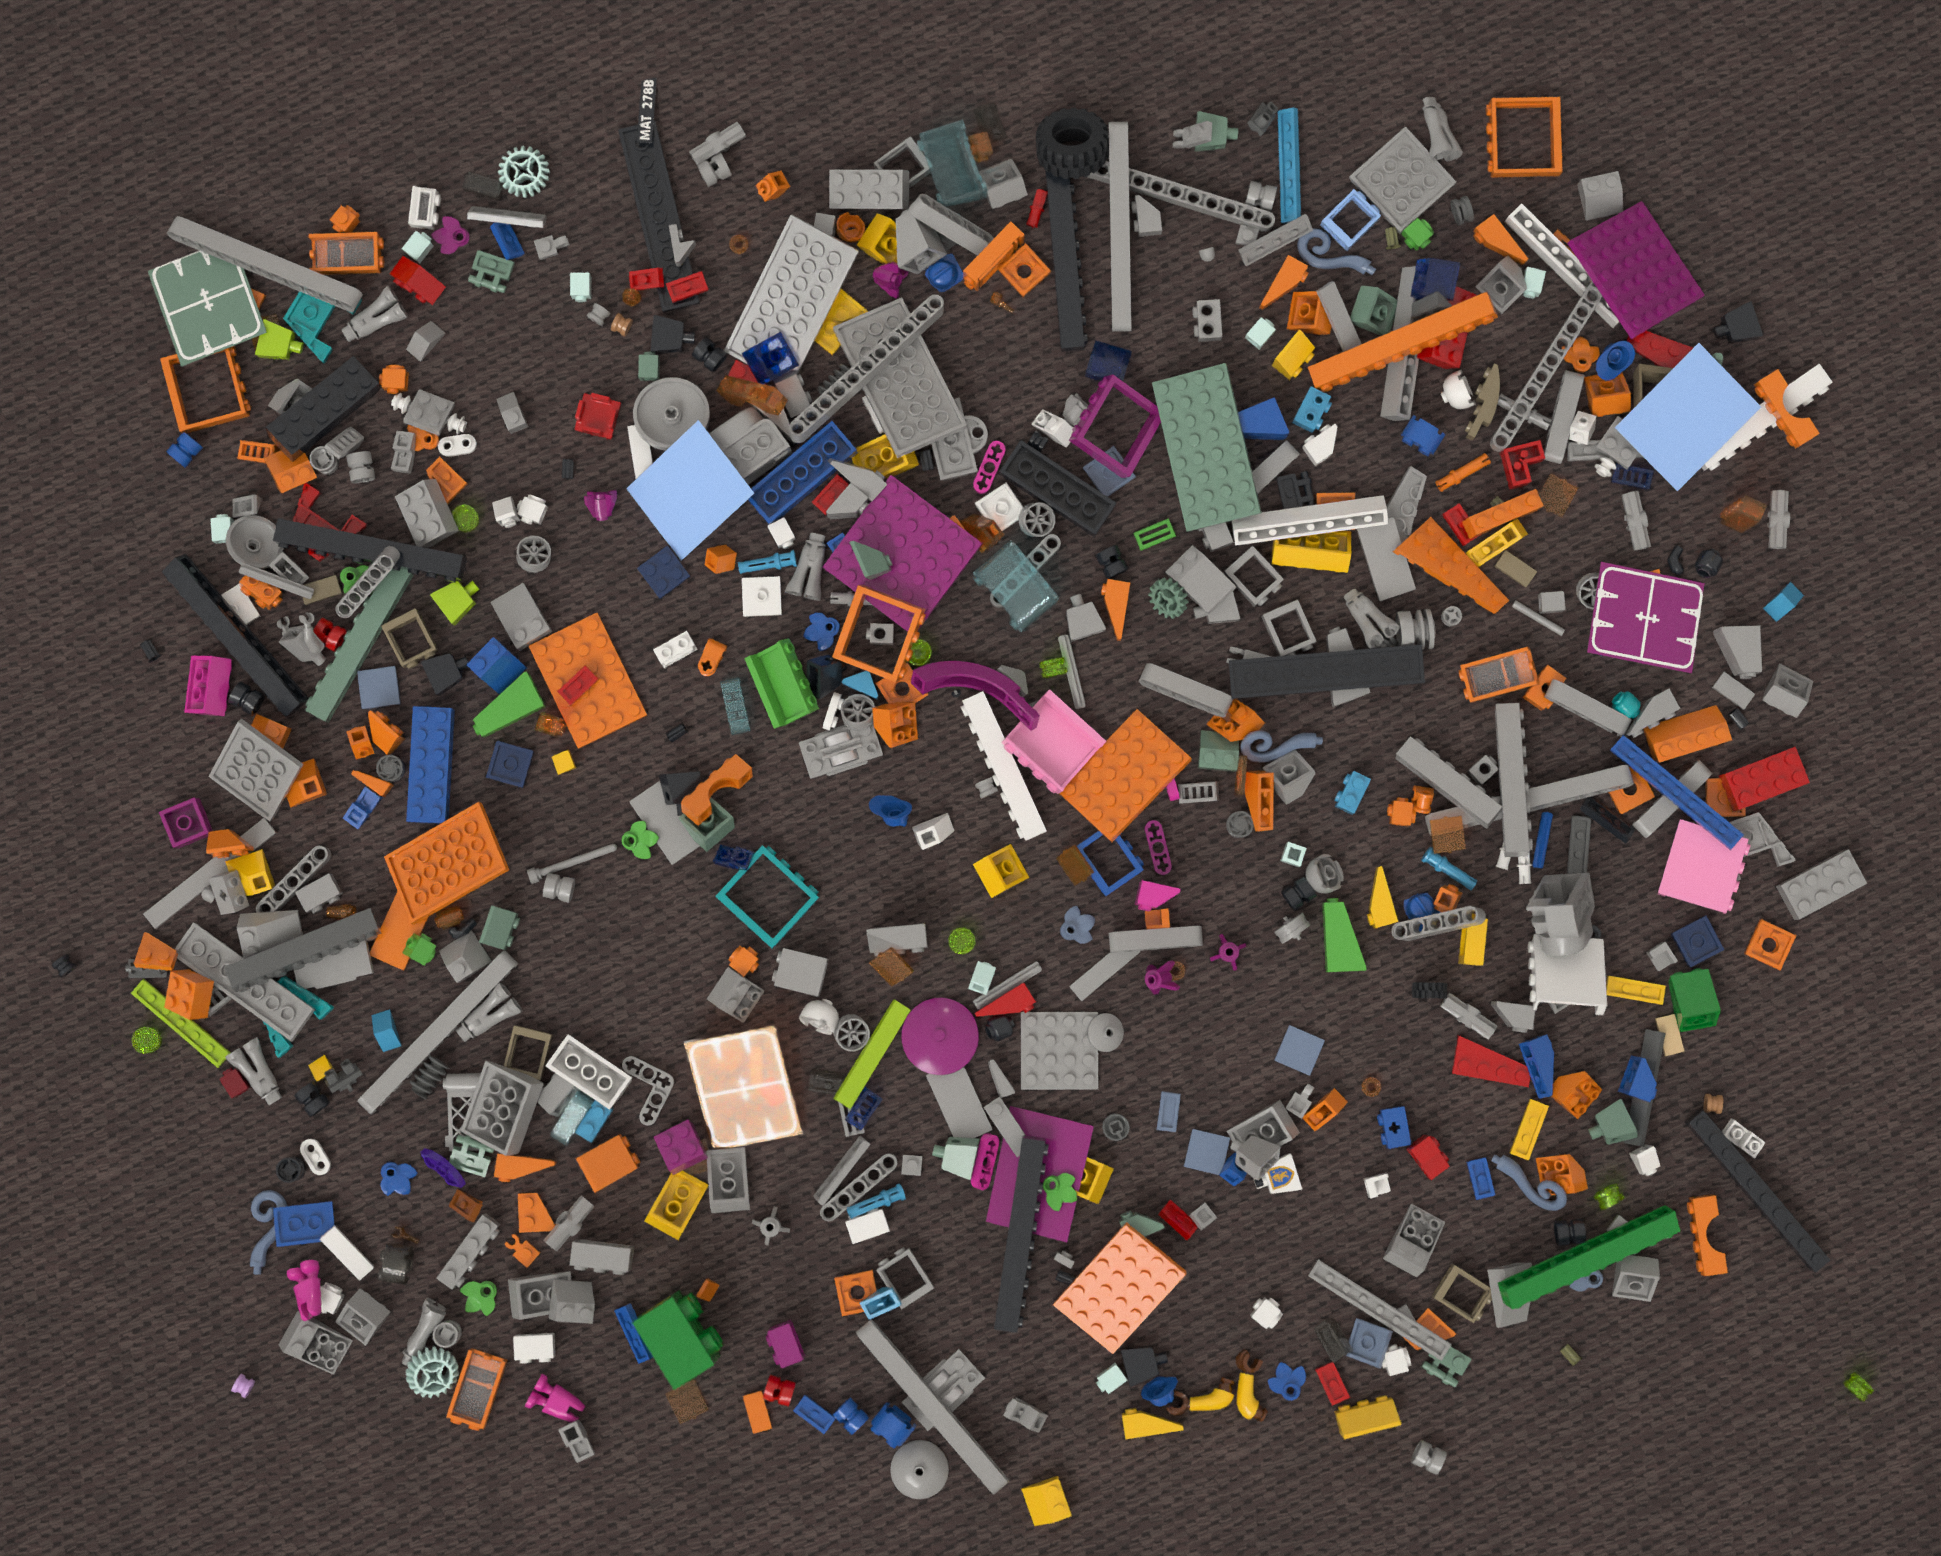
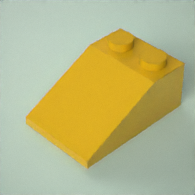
M885 434L857 447V454L852 458L854 465L871 469L874 473L878 470L885 479L889 478L890 475L895 476L919 465L914 451L897 458Z
M684 1171L675 1175L671 1173L644 1222L678 1240L709 1185Z

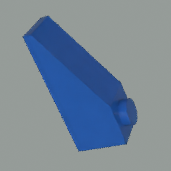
M1546 1034L1519 1044L1539 1099L1550 1097L1553 1094L1554 1051L1552 1043Z

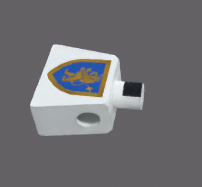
M1291 1153L1279 1157L1278 1162L1258 1181L1254 1179L1257 1189L1268 1186L1271 1194L1302 1189Z

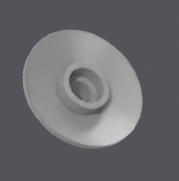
M1103 1013L1091 1020L1088 1026V1039L1091 1045L1098 1051H1113L1123 1040V1026L1116 1016ZM1108 1029L1110 1030V1036L1106 1034Z

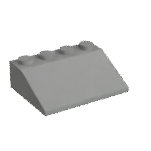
M485 1061L460 1132L505 1156L519 1154L544 1083L527 1074Z

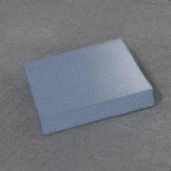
M1115 446L1105 452L1122 464L1124 459ZM1095 459L1083 467L1098 491L1107 497L1136 478L1133 472L1130 477L1121 478Z
M396 666L357 671L363 710L401 704Z
M1289 1025L1274 1061L1310 1076L1325 1040Z
M1192 1129L1184 1167L1219 1175L1225 1163L1230 1137Z
M1356 1318L1345 1356L1381 1368L1393 1331Z

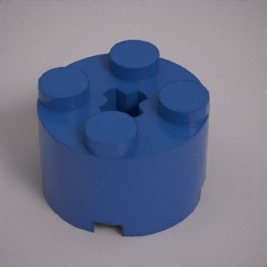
M1413 415L1401 434L1403 437L1402 442L1410 447L1413 444L1418 446V451L1427 457L1429 454L1434 455L1445 434L1443 432L1441 435L1438 434V428L1421 418L1419 421H1416V416Z
M886 1402L872 1419L871 1423L873 1426L871 1430L876 1435H882L887 1439L886 1442L889 1446L896 1448V1446L903 1445L916 1428V1424L911 1425L909 1422L911 1418L895 1405L890 1407V1403Z

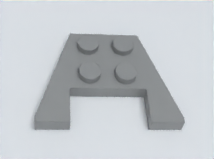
M1759 812L1729 822L1744 834L1743 838L1748 839L1747 844L1751 846L1747 856L1771 848L1777 867L1796 861ZM1739 873L1736 881L1741 880Z

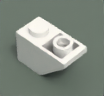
M1042 409L1031 425L1056 443L1067 448L1070 443L1069 438L1073 432V427L1064 419Z
M1336 424L1332 426L1326 425L1320 430L1321 434L1316 437L1312 435L1304 441L1305 445L1302 448L1314 466H1317L1332 455L1337 432Z
M511 497L492 502L496 521L501 526L510 528L515 526L517 521H520Z
M948 813L912 827L918 845L922 850L941 843L954 832Z

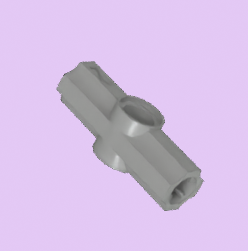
M736 122L721 132L717 131L706 138L705 142L689 151V153L698 165L706 160H710L723 151L727 152L730 146L744 139L746 134L740 124Z
M1771 491L1770 511L1767 515L1769 517V523H1767L1769 528L1768 548L1786 549L1787 529L1790 524V513L1788 512L1789 491Z
M1633 491L1622 494L1621 497L1625 510L1624 520H1627L1628 527L1626 529L1630 532L1634 551L1651 547L1647 531L1648 519L1645 511L1642 509L1639 492Z
M1448 993L1447 999L1444 998L1441 1002V1008L1456 1017V1020L1465 1024L1467 1028H1472L1484 1038L1489 1039L1495 1032L1496 1024L1481 1015V1012L1468 1003L1465 1004L1453 994Z
M580 1196L568 1211H564L559 1215L556 1220L557 1225L543 1241L557 1252L570 1236H574L579 1232L582 1227L581 1222L595 1206L583 1196Z

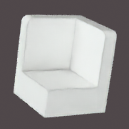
M1388 1173L1363 1178L1369 1198L1378 1197L1380 1194L1391 1191Z

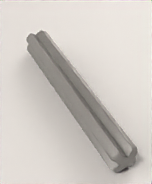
M242 563L240 566V574L307 599H311L314 589L246 563Z
M1061 635L1058 637L1074 706L1075 709H1082L1086 707L1070 638L1069 635Z
M1037 961L988 990L987 995L982 994L974 999L973 1003L977 1009L983 1008L1041 972V966Z

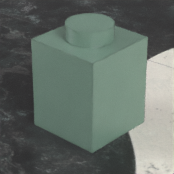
M644 352V355H639L638 378L640 381L659 380V356L655 355L654 352Z

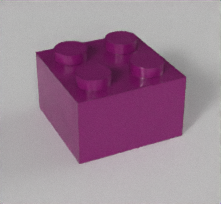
M194 797L159 812L173 848L179 849L208 837L209 832L213 831L199 798Z
M689 1120L654 1136L665 1164L673 1175L708 1158L700 1138Z
M792 1320L769 1328L766 1340L769 1347L773 1346L774 1348L773 1358L776 1365L780 1364V1367L784 1368L804 1359L805 1354Z

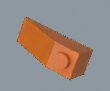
M1494 214L1474 229L1473 232L1475 234L1473 236L1479 244L1482 243L1485 247L1505 257L1509 256L1513 261L1521 265L1528 261L1527 256Z
M1288 255L1262 301L1260 309H1265L1298 286L1299 282L1304 283L1309 274L1306 272L1308 265Z
M1107 579V584L1103 583L1101 595H1105L1104 602L1116 639L1121 641L1130 583Z
M1260 770L1244 772V792L1255 831L1273 830L1274 773Z
M498 1153L494 1177H499V1181L510 1182L511 1179L557 1164V1160L520 1155L505 1156L502 1153Z

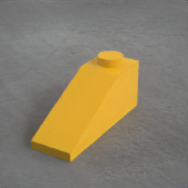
M1516 519L1467 551L1466 554L1479 567L1527 536L1528 533L1520 521Z
M1382 866L1376 868L1369 904L1370 914H1367L1369 925H1373L1374 928L1398 922Z
M1136 1408L1126 1409L1125 1413H1122L1126 1439L1183 1430L1181 1423L1147 1412L1137 1411Z

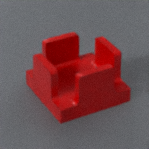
M584 393L583 399L579 400L575 419L577 421L574 430L612 440L621 402L613 401L610 397L591 393V395Z

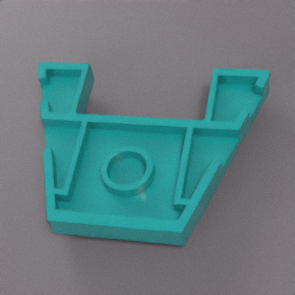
M299 291L283 319L318 359L325 364L333 348L316 338L335 306ZM360 299V301H359L357 307L355 308L354 312H349V313H351V314L354 315V313H355V311L357 310L358 306L360 305L362 299Z
M286 976L277 981L315 1009L313 1013L319 1020L323 1019L334 1009L331 1004ZM263 1021L270 1034V1041L273 1042L276 1049L275 1054L278 1058H281L293 1045L286 1037Z

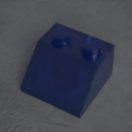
M1434 258L1417 260L1410 297L1420 300L1435 292H1439L1447 301L1453 300L1460 263Z
M781 332L742 353L760 387L799 366Z
M1095 341L1085 377L1102 381L1104 376L1115 375L1123 381L1132 351Z

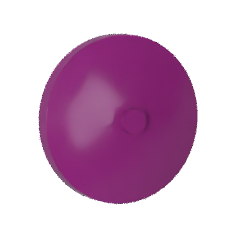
M933 998L920 1003L908 1014L902 1028V1045L905 1054L913 1065L928 1074L949 1075L961 1070L972 1060L978 1047L979 1031L973 1015L962 1004L951 999Z

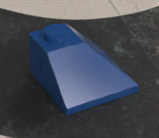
M1636 1056L1630 1057L1618 1092L1646 1102L1654 1099L1657 1092V1084L1646 1059Z

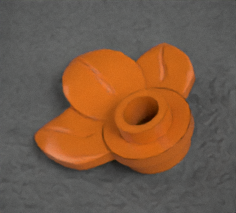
M1579 336L1575 339L1573 347H1570L1563 359L1571 363L1577 372H1586L1590 369L1591 364L1599 358V347H1590L1587 339ZM1583 360L1585 364H1581L1579 361Z
M408 424V432L416 434L415 451H420L424 448L431 450L438 446V435ZM431 437V441L427 443V438Z

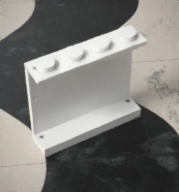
M1534 934L1532 941L1528 942V953H1531L1528 968L1532 969V974L1529 976V985L1532 986L1530 1002H1533V1010L1537 1009L1539 1002L1595 1006V1015H1604L1607 1007L1603 939L1590 938L1587 946L1582 951L1572 955L1550 956L1542 951L1539 934Z

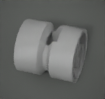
M721 153L712 157L710 162L706 160L697 165L708 187L718 183L719 178L724 180L732 176Z
M1251 181L1245 204L1253 207L1259 205L1261 209L1271 211L1277 187L1271 185L1262 187L1261 183Z
M325 446L315 448L310 454V463L318 472L329 475L337 470L339 459L330 453Z
M356 452L346 456L348 467L351 468L349 471L351 483H363L376 479L374 468L370 466L373 463L371 452Z
M548 873L543 888V897L554 899L557 896L559 900L570 903L575 887V879L570 877H563L561 879L557 874Z
M445 1320L435 1327L433 1340L440 1347H450L459 1341L462 1329L456 1321Z
M1420 1440L1412 1455L1411 1463L1419 1467L1425 1466L1427 1471L1437 1475L1445 1462L1447 1452L1438 1447L1433 1449L1431 1444Z

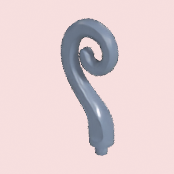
M1314 228L1313 231L1298 239L1299 255L1307 264L1320 269L1349 267L1363 275L1366 272L1373 275L1376 270L1371 266L1372 262L1358 255H1347L1331 259H1320L1312 255L1307 248L1311 238L1318 237L1323 242L1321 246H1313L1312 251L1314 253L1322 255L1330 249V237L1321 229Z
M1258 730L1250 732L1243 738L1240 749L1246 759L1256 763H1265L1276 760L1296 749L1315 748L1316 745H1322L1323 739L1322 737H1316L1315 733H1301L1291 737L1273 750L1267 751L1272 746V737L1268 732ZM1263 739L1264 742L1256 746L1259 752L1252 751L1250 748L1251 744L1255 740Z
M1505 1155L1502 1157L1493 1156L1491 1161L1497 1164L1496 1168L1512 1177L1521 1191L1534 1204L1550 1211L1560 1210L1566 1205L1567 1195L1559 1184L1551 1180H1544L1538 1185L1537 1193L1530 1185L1521 1167L1514 1160ZM1547 1189L1552 1190L1556 1194V1200H1548L1551 1194Z
M265 1190L258 1193L251 1204L253 1217L260 1222L272 1220L274 1217L273 1207H270L267 1213L263 1214L259 1210L260 1204L263 1201L270 1200L277 1207L287 1206L284 1197L273 1190ZM275 1224L257 1242L252 1251L250 1266L254 1267L253 1274H261V1268L265 1267L267 1250L276 1240Z

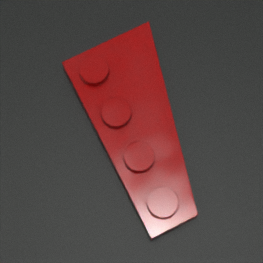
M1648 331L1641 333L1633 339L1628 335L1626 340L1631 343L1635 352L1660 367L1674 368L1693 349V347Z
M1458 1036L1452 1074L1529 1087L1530 1074L1526 1065Z

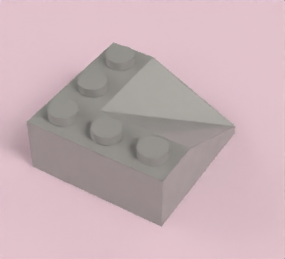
M926 924L866 929L870 953H874V957L886 956L888 951H893L894 955L905 954V950L912 949V953L924 952V948H928Z

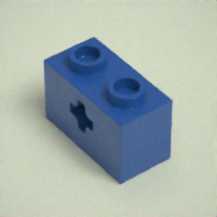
M1398 1106L1380 1109V1114H1377L1379 1126L1383 1127V1133L1380 1134L1382 1145H1386L1388 1149L1411 1145L1405 1107ZM1392 1122L1395 1125H1398V1128L1395 1129V1133H1393L1392 1130H1389V1127L1392 1126Z

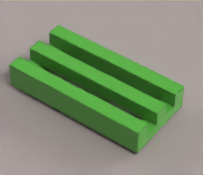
M1169 518L1133 533L1140 551L1176 537ZM1167 524V528L1140 539L1139 535ZM1168 531L1171 533L1145 545L1142 544V542Z

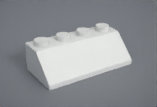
M570 1035L566 1036L546 1064V1067L609 1110L632 1081V1077Z

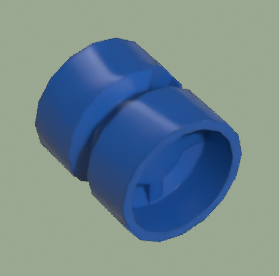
M183 431L177 438L178 443L172 444L166 452L186 468L192 461L191 456H196L203 447Z
M850 1397L833 1413V1416L840 1423L844 1422V1428L852 1435L868 1420L869 1416L862 1409L858 1410V1405Z

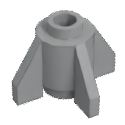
M1079 394L1070 395L1066 400L1062 414L1064 420L1071 426L1079 423L1080 414L1088 407Z
M775 1206L771 1216L766 1217L763 1221L752 1220V1224L759 1226L762 1234L766 1236L765 1245H769L770 1238L777 1235L778 1232H790L791 1229L781 1226L779 1219L776 1218L778 1207ZM767 1224H772L774 1229L769 1231L768 1227H766Z

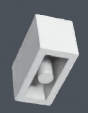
M883 1208L873 1209L867 1212V1214L858 1215L852 1219L849 1217V1220L845 1222L853 1244L890 1232Z
M555 1333L520 1334L513 1337L514 1360H520V1363H530L531 1359H539V1362H550L551 1358L556 1356Z

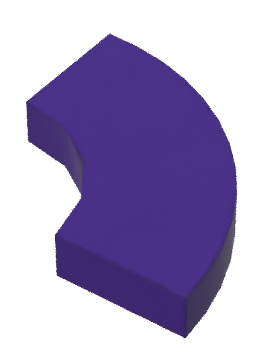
M427 1148L420 1152L426 1166L441 1175L448 1185L462 1188L466 1184L457 1169L444 1157Z

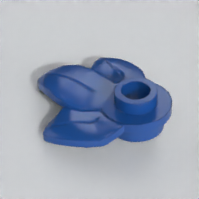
M823 613L811 614L809 619L812 625L807 627L804 637L810 641H817L819 651H824L833 644L834 636L840 630V624L837 619L827 618ZM829 623L833 626L831 631L827 628Z
M394 1162L385 1163L381 1168V1176L383 1178L380 1184L381 1190L387 1196L394 1190L399 1194H409L411 1190L409 1179L415 1177L417 1171L406 1163L400 1165ZM389 1169L394 1170V1174L388 1175L387 1171Z
M1280 1362L1276 1368V1377L1268 1379L1270 1389L1274 1393L1282 1394L1286 1400L1297 1399L1300 1395V1387L1306 1380L1305 1370L1302 1366H1299L1292 1371L1288 1365ZM1288 1387L1294 1388V1392L1292 1394L1287 1393Z

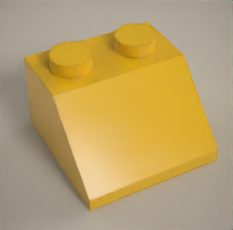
M876 214L857 246L882 264L897 263L896 223L889 217Z
M1298 330L1275 358L1272 366L1289 380L1292 376L1296 378L1303 370L1301 365L1304 362L1308 364L1315 354L1312 352L1315 347L1305 334Z
M1011 844L973 864L991 898L1029 878Z
M1087 1157L1079 1192L1076 1191L1077 1195L1099 1205L1113 1168Z
M1058 1476L1022 1488L1034 1526L1054 1523L1072 1516Z

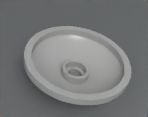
M249 515L238 518L230 525L226 534L227 550L231 557L240 565L246 563L260 569L270 567L268 564L283 551V548L278 547V544L273 541L276 525L261 516ZM249 546H254L255 549L252 550Z
M915 1440L904 1444L897 1450L892 1459L890 1470L892 1481L902 1494L913 1499H926L934 1496L943 1488L948 1478L949 1466L945 1454L938 1446L929 1441ZM921 1468L923 1473L918 1475L916 1469Z

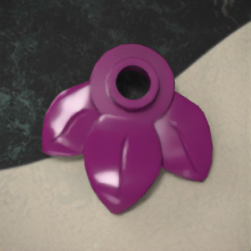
M448 216L442 218L444 228L431 234L437 243L442 244L441 253L443 254L454 253L458 247L465 246L470 238L467 230L461 228L459 221ZM459 234H462L463 239L460 241L457 240V236Z

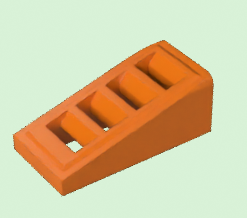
M240 440L237 459L266 463L264 458L280 451V448L274 444ZM247 445H250L249 456H245ZM255 446H256V447H257L256 457H253L254 449H255ZM265 448L264 457L261 458L262 449Z
M352 771V775L382 797H385L393 787L387 781L359 771Z

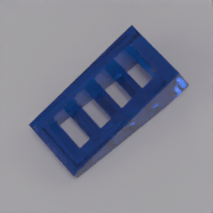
M1615 464L1616 469L1613 473L1612 483L1650 491L1654 470L1633 466L1625 469L1621 465ZM1620 469H1624L1622 480L1618 479ZM1628 471H1632L1630 481H1626ZM1636 472L1639 473L1637 483L1634 482ZM1643 474H1647L1645 484L1641 483Z
M865 1086L845 1121L861 1131L883 1098ZM867 1095L874 1099L873 1102L866 1099ZM864 1102L870 1107L869 1109H866L861 1104ZM858 1108L864 1111L866 1114L863 1116L860 1113H858ZM854 1115H856L857 1117H859V1118L862 1119V1120H861V1122L859 1123L858 1121H856V1120L853 1119L852 1117H853Z

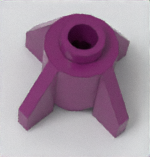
M896 262L880 265L873 272L874 282L891 297L898 298V288L901 285L902 279L908 276V271L900 269Z
M617 490L587 492V496H584V501L592 517L597 518L598 521L608 520L609 516H612V510L617 500Z
M1220 934L1219 938L1222 945L1219 947L1218 954L1209 959L1214 961L1221 958L1225 962H1230L1233 971L1237 970L1235 960L1238 958L1239 950L1247 946L1245 943L1236 946L1234 943L1227 942L1223 934ZM1228 948L1232 949L1233 951L1231 953V956H1228L1226 954V950Z
M1173 960L1168 961L1159 969L1153 965L1147 966L1145 983L1154 995L1158 994L1161 988L1174 991L1179 990L1180 986L1171 981L1172 975L1169 972L1175 964Z

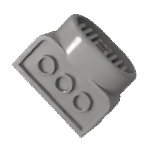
M756 407L744 409L709 433L747 484H750L793 454L789 444L775 424L769 419H764Z
M1589 873L1544 875L1532 898H1530L1526 909L1527 911H1532V925L1535 928L1536 934H1539L1541 949L1545 954L1550 956H1568L1582 951L1587 946L1593 934L1591 916L1595 907Z

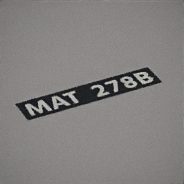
M657 78L641 81L637 143H652Z

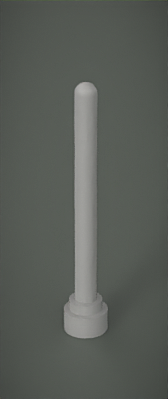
M610 844L542 869H535L534 867L528 869L527 873L531 884L537 883L548 873H554L614 852L617 846Z

